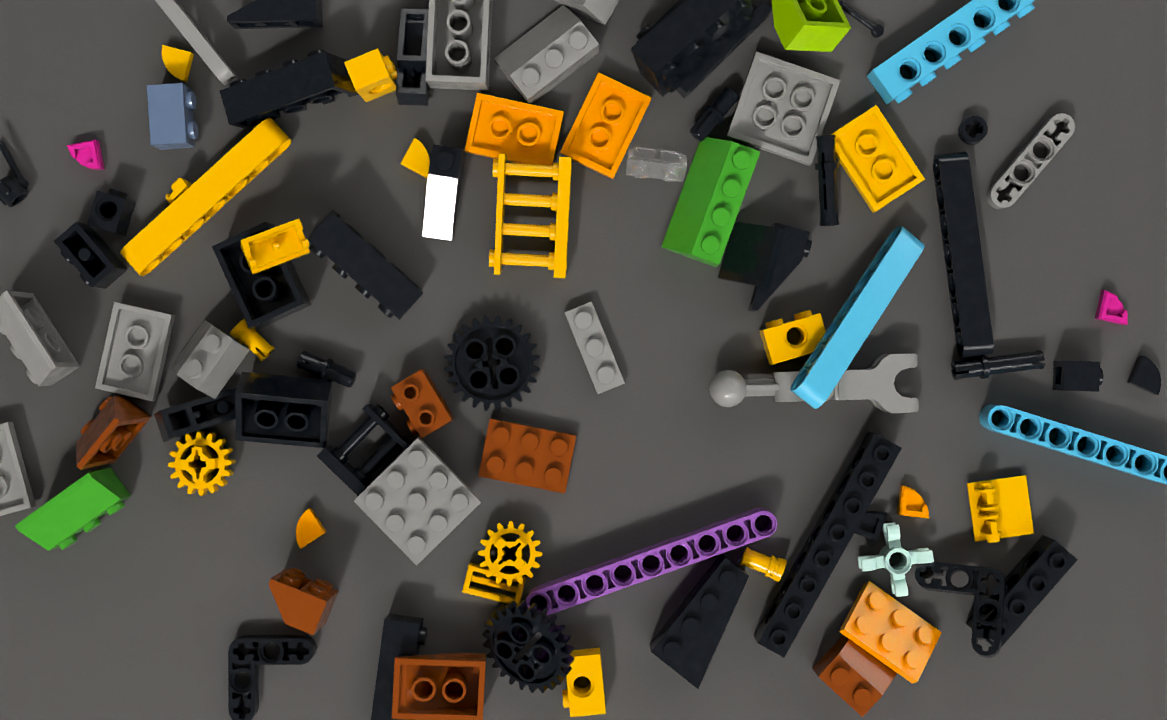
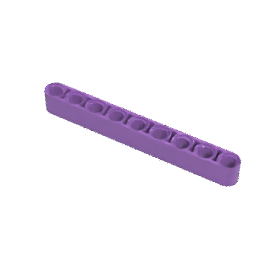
M754 508L535 586L527 594V606L529 608L532 605V597L541 595L546 598L547 605L543 608H537V611L541 612L544 608H547V615L559 612L767 538L776 531L777 519L766 508ZM767 515L769 517V525L765 529H757L755 527L757 517ZM732 525H739L742 529L741 535L737 539H729L727 537V530ZM704 535L714 537V543L709 549H702L698 545L700 538ZM676 545H682L686 548V554L681 559H675L670 555L671 549ZM648 555H654L659 559L658 565L653 569L645 568L642 564L643 559ZM620 565H626L630 568L631 573L627 578L621 579L614 574L615 569ZM598 575L602 578L603 584L599 588H591L586 583L588 577ZM563 585L573 587L575 590L574 596L563 598L559 594L560 587Z

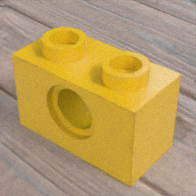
M378 48L344 62L356 92L365 102L396 90L397 69L394 63L391 62L388 55L383 56Z
M811 310L794 314V321L783 323V319L780 318L765 323L767 329L760 330L759 332L769 364H777L812 353L826 332L821 313L812 315ZM791 328H796L801 335L800 341L795 345L787 340V332Z
M600 648L573 650L570 655L575 659L570 665L572 670L566 677L567 689L562 690L564 708H569L570 717L606 714ZM584 676L591 683L586 688H579L574 683L575 679Z

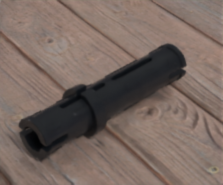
M835 135L815 136L818 162L815 163V170H818L820 226L839 225L836 168H839V162L836 161Z
M1041 350L995 357L981 355L977 359L952 361L951 367H955V369H951L954 380L978 376L981 379H986L994 374L1043 369L1045 363H1040L1039 361H1045Z

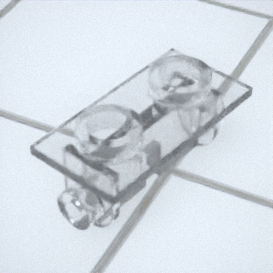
M635 146V149L628 150L625 175H632L640 179L648 177L663 179L666 182H684L687 156L682 155V152L661 150L660 159H654L655 149Z

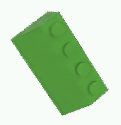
M709 137L699 142L661 248L717 267L722 259L760 151L733 141Z

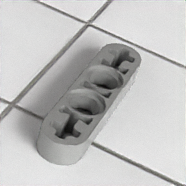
M155 0L222 84L227 85L237 77L177 0Z
M1064 113L1056 114L1042 125L987 191L986 198L991 207L1004 209L1010 207L1018 200L1073 135L1075 122L1071 116ZM1063 122L1064 126L1062 129L1064 132L1055 135L1053 139L1047 137L1056 130L1057 126L1055 124ZM1035 143L1045 144L1048 150L1045 158H1038L1034 155L1033 146ZM1017 165H1023L1028 169V177L1025 181H1019L1014 176V169ZM1009 184L1015 186L1010 188L1005 194L1008 200L1000 202L997 200L999 194L996 190L1001 191Z

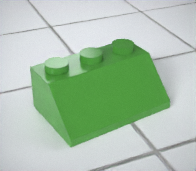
M111 467L88 472L16 524L15 527L19 532L48 551L59 547L61 550H65L78 541L76 535L84 530L85 533H88L102 523L99 519L108 513L111 516L124 508L125 504L123 501L131 495Z

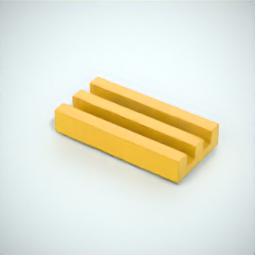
M469 563L462 589L463 593L507 604L513 600L517 605L520 603L527 576H523L524 583L518 584V586H508L504 582L497 584L496 580L472 575L473 571L487 574L490 570L488 566L480 567V564ZM501 570V572L506 574H515L512 572ZM470 582L515 592L516 596L511 597L472 587Z

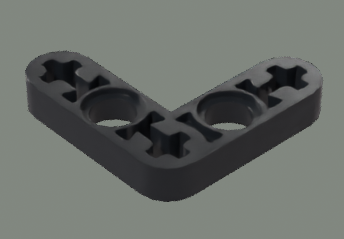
M939 562L920 564L916 568L915 579L923 589L975 596L971 638L972 647L981 657L992 658L996 656L1001 648L1006 584L1002 573L997 569ZM928 569H932L933 573L939 576H943L942 570H947L945 576L947 585L941 586L943 583L942 579L933 578L931 583L927 584L925 578L921 576L922 574H927ZM959 571L965 572L969 578L968 583L964 587L954 586L951 582L954 573ZM989 575H994L995 580L1000 582L999 585H994L993 597L999 596V601L991 598L980 599L981 594L988 596L987 585L982 582L983 580H988ZM990 604L997 608L998 614L994 620L986 621L980 617V609L984 605ZM979 624L988 628L997 626L996 632L990 629L989 637L992 642H995V646H989L988 651H983V647L977 644L978 640L984 639L985 634L984 629H978Z
M244 635L235 639L230 644L228 650V710L231 719L252 720L257 714L259 708V665L306 664L316 654L317 647L315 641L306 635ZM257 642L260 643L258 651H250L245 657H243L242 652L237 651V648L242 643H244L247 649H254L258 646ZM274 642L280 647V655L273 658L267 655L265 651L267 643ZM300 643H303L304 648H309L304 657L301 656L299 651H291L288 657H286L287 649L297 648ZM238 672H246L250 675L251 684L249 686L243 687L237 683L236 676ZM251 692V694L245 697V707L250 708V710L243 715L242 710H238L237 707L243 702V694Z

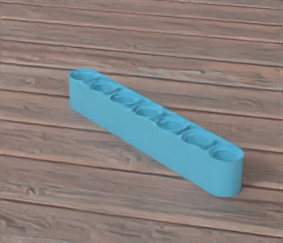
M903 226L893 230L885 240L791 385L790 391L814 409L819 408L828 399L925 247L923 242Z
M990 404L982 408L979 413L980 424L990 431L1167 485V478H1165L1163 473L1165 466H1167V456L1008 406ZM998 410L1002 415V420L995 426L992 423L991 417ZM1027 419L1030 429L1026 434H1023L1020 430V424L1023 420ZM1055 428L1058 432V438L1054 443H1051L1049 433ZM1084 437L1086 447L1080 452L1077 444L1079 439ZM1112 446L1114 448V456L1111 460H1108L1106 451ZM1140 455L1143 462L1141 467L1137 469L1135 467V460Z

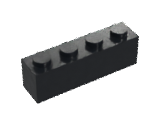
M389 613L384 619L371 720H410L392 719L395 657L419 655L420 645H425L427 637V627H423L424 618Z

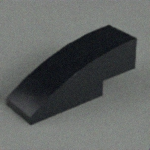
M401 9L396 59L398 65L396 96L399 105L428 106L429 86L425 80L429 9Z

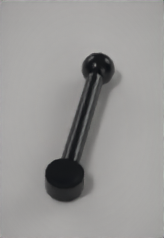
M838 0L842 10L870 29L873 37L878 38L883 35L884 28L881 25H873L843 3V0Z

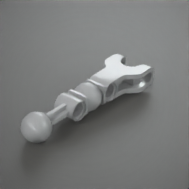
M882 354L866 369L846 370L825 402L828 400L868 399L876 408L883 412H918L919 400L917 398L901 396L896 391L894 385L895 377L901 370L915 368L918 365V355ZM727 369L714 375L709 387L710 395L715 403L728 408L737 406L745 397L774 396V402L803 401L790 391L791 385L800 371L774 372V378L744 379L738 372Z

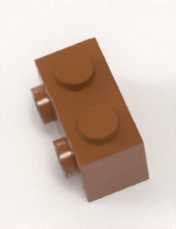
M420 369L391 387L394 392L391 398L399 410L404 409L409 417L406 423L415 436L419 434L422 439L455 419L426 369Z

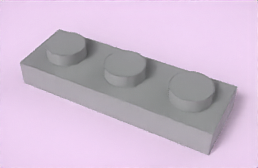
M592 301L564 312L597 394L625 384Z

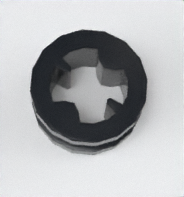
M979 116L967 117L958 129L960 139L968 145L979 143L988 132L987 123ZM972 123L978 126L976 130L980 129V133H977L974 137H970L968 135L970 131L966 132L965 130Z

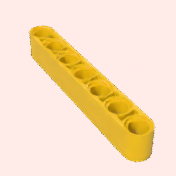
M272 118L265 119L122 248L120 254L140 276L150 273L290 146L292 140Z

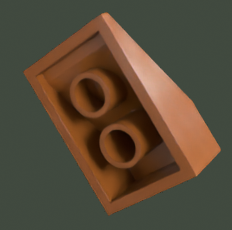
M125 395L108 397L99 407L100 414L95 420L92 419L87 422L80 432L82 436L76 442V466L83 470L115 463L150 420L151 416Z
M844 635L837 640L812 668L816 675L861 717L883 696L897 672Z
M443 653L395 657L392 719L483 720L486 654Z

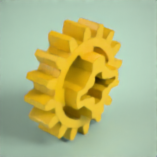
M198 431L196 438L191 433L185 435L186 442L183 440L177 441L175 444L179 450L170 451L169 453L175 458V461L168 463V467L175 468L176 471L170 475L171 479L178 477L180 479L177 487L182 488L187 485L188 494H193L198 489L199 496L207 494L208 490L211 493L217 492L218 485L226 486L228 482L224 477L234 474L232 470L228 469V466L236 463L234 459H228V454L233 449H224L223 446L226 439L223 438L215 441L216 433H209L206 437L204 431ZM211 447L216 451V453L218 454V456H216V455L211 451ZM191 448L192 453L185 458L187 451ZM198 460L206 461V467L198 465ZM219 468L217 475L210 481L212 472ZM187 472H189L193 476V479L187 474Z
M509 521L508 528L504 529L503 525L498 523V532L495 533L489 529L487 533L491 538L489 540L481 539L480 543L486 546L485 550L478 551V555L485 556V561L480 563V567L488 566L490 570L486 576L490 577L495 574L497 576V584L506 579L507 585L512 586L513 579H517L521 585L524 583L523 576L525 574L530 578L534 576L530 570L532 567L540 568L541 566L535 561L536 557L543 556L542 552L535 549L541 542L540 540L532 541L531 538L535 532L531 530L526 534L524 532V524H521L518 529H514L513 521ZM512 533L520 537L515 542H507L502 535ZM521 543L515 553L517 559L515 561L509 559L500 564L506 555L504 548L517 547ZM493 544L498 549V557L494 562L491 559ZM527 545L530 548L528 564L523 559V549ZM506 566H514L520 572L506 574L501 572V570Z

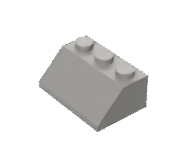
M562 5L497 55L494 61L528 104H533L599 53V43L582 21Z
M7 290L1 294L0 332L6 335L11 342V351L18 359L23 361L27 367V376L33 383L38 384V386H52L80 367L33 293Z

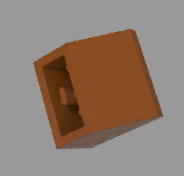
M284 569L273 576L268 583L284 623L314 635L326 624L339 591L332 588L333 584L326 580L316 579L314 581L305 577L306 573L299 569Z

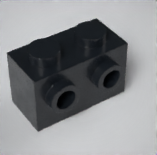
M75 222L54 240L55 244L61 249L60 253L64 259L78 269L81 279L90 287L106 289L128 270L95 230L87 224Z

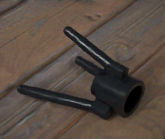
M0 141V150L15 176L13 179L10 176H6L0 180V201L4 205L14 207L28 196L29 192L25 187L29 183L22 177L4 142Z

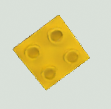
M1026 475L967 483L975 542L987 540L989 543L999 542L1000 538L1034 534Z

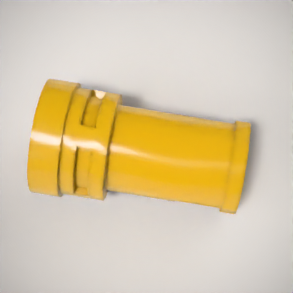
M244 318L232 329L229 335L238 340L240 344H244L262 362L275 348L256 331L257 329H249Z
M746 547L740 565L765 574L764 576L779 582L784 573L787 560L776 558L773 555L769 557Z

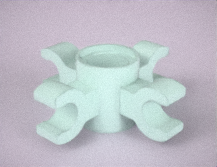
M895 522L884 523L883 532L886 546L881 549L878 555L858 556L859 569H862V571H872L880 568L890 571L892 594H895L896 597L908 596L905 573L910 570L912 564L934 562L933 551L929 550L928 547L906 551L901 547L899 524H895ZM900 552L901 562L896 566H890V556L893 553Z

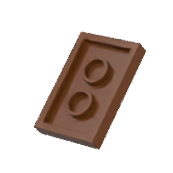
M490 418L478 476L565 494L577 435Z

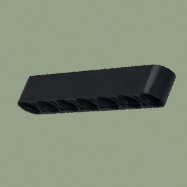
M965 151L935 155L933 158V173L957 351L961 358L989 355L993 353L994 343L969 157Z

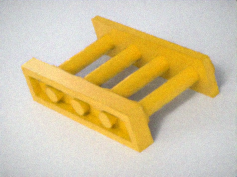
M499 153V159H493L492 174L493 177L498 178L495 249H490L489 267H494L495 275L502 273V265L548 267V270H554L553 278H566L572 157L560 156L559 163L553 162V165L507 163V154ZM506 175L553 177V181H558V193H552V195L505 193ZM505 205L551 207V211H557L556 223H550V225L504 223ZM504 235L550 237V240L555 241V252H549V255L503 253Z

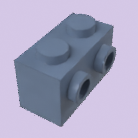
M183 83L147 85L150 145L160 150L195 148V139H198L199 131L198 125L193 118V109H196L197 101L192 89Z

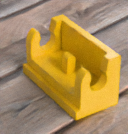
M299 218L240 240L241 249L252 274L310 253L309 241L303 234V227Z

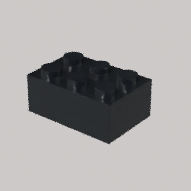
M267 221L212 246L249 329L263 328L312 305L291 260L252 274L241 249L240 240L276 227Z

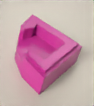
M98 140L67 145L70 155L81 165L93 170H105Z
M1101 290L1095 319L1128 325L1127 310H1124L1118 296L1107 290Z

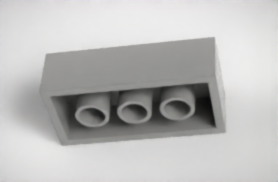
M429 0L425 81L430 88L489 91L493 0Z

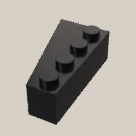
M315 50L308 53V58L303 60L285 61L279 69L262 70L255 73V78L249 80L239 79L230 82V87L220 90L229 125L246 128L260 124L267 118H272L273 120L280 118V111L286 114L298 113L307 110L306 104L323 103L325 105L335 102L334 96L345 93L349 97L359 95L344 64L348 60L325 52V50Z
M332 209L309 235L308 241L312 243L309 248L321 259L327 256L335 264L332 268L341 277L346 279L350 276L358 284L355 288L368 299L372 295L379 301L380 304L377 307L386 316L391 318L395 315L400 320L422 296V289L393 263H389L386 260L387 258L373 245L365 242L360 233L351 225L340 220V215Z
M720 554L649 644L651 653L697 689H699L749 578L746 571L725 554Z

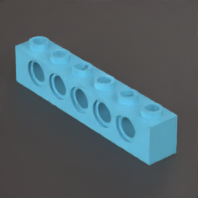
M972 0L874 68L867 75V78L886 105L893 100L899 104L913 94L910 88L917 83H920L922 87L937 77L935 71L940 67L944 66L946 70L962 59L959 56L960 53L966 49L972 53L986 43L983 37L990 32H993L996 36L1011 25L1008 20L1013 16L1017 15L1020 19L1035 8L1032 3L1036 0H1004L1008 4V11L999 7L998 0ZM974 16H978L984 21V28L975 25ZM949 33H954L959 37L960 45L951 43ZM925 50H930L935 54V62H930L925 58ZM900 67L908 68L912 73V78H903L900 74Z

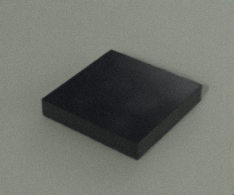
M735 221L727 242L718 278L769 289L785 230L777 227Z

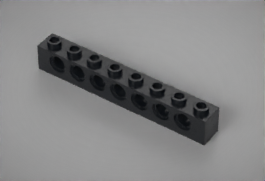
M868 431L756 630L754 637L758 644L783 658L786 656L900 453L901 447L876 433Z

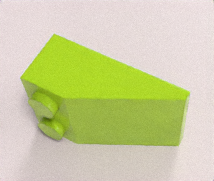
M771 0L774 28L785 50L832 52L851 29L838 0Z

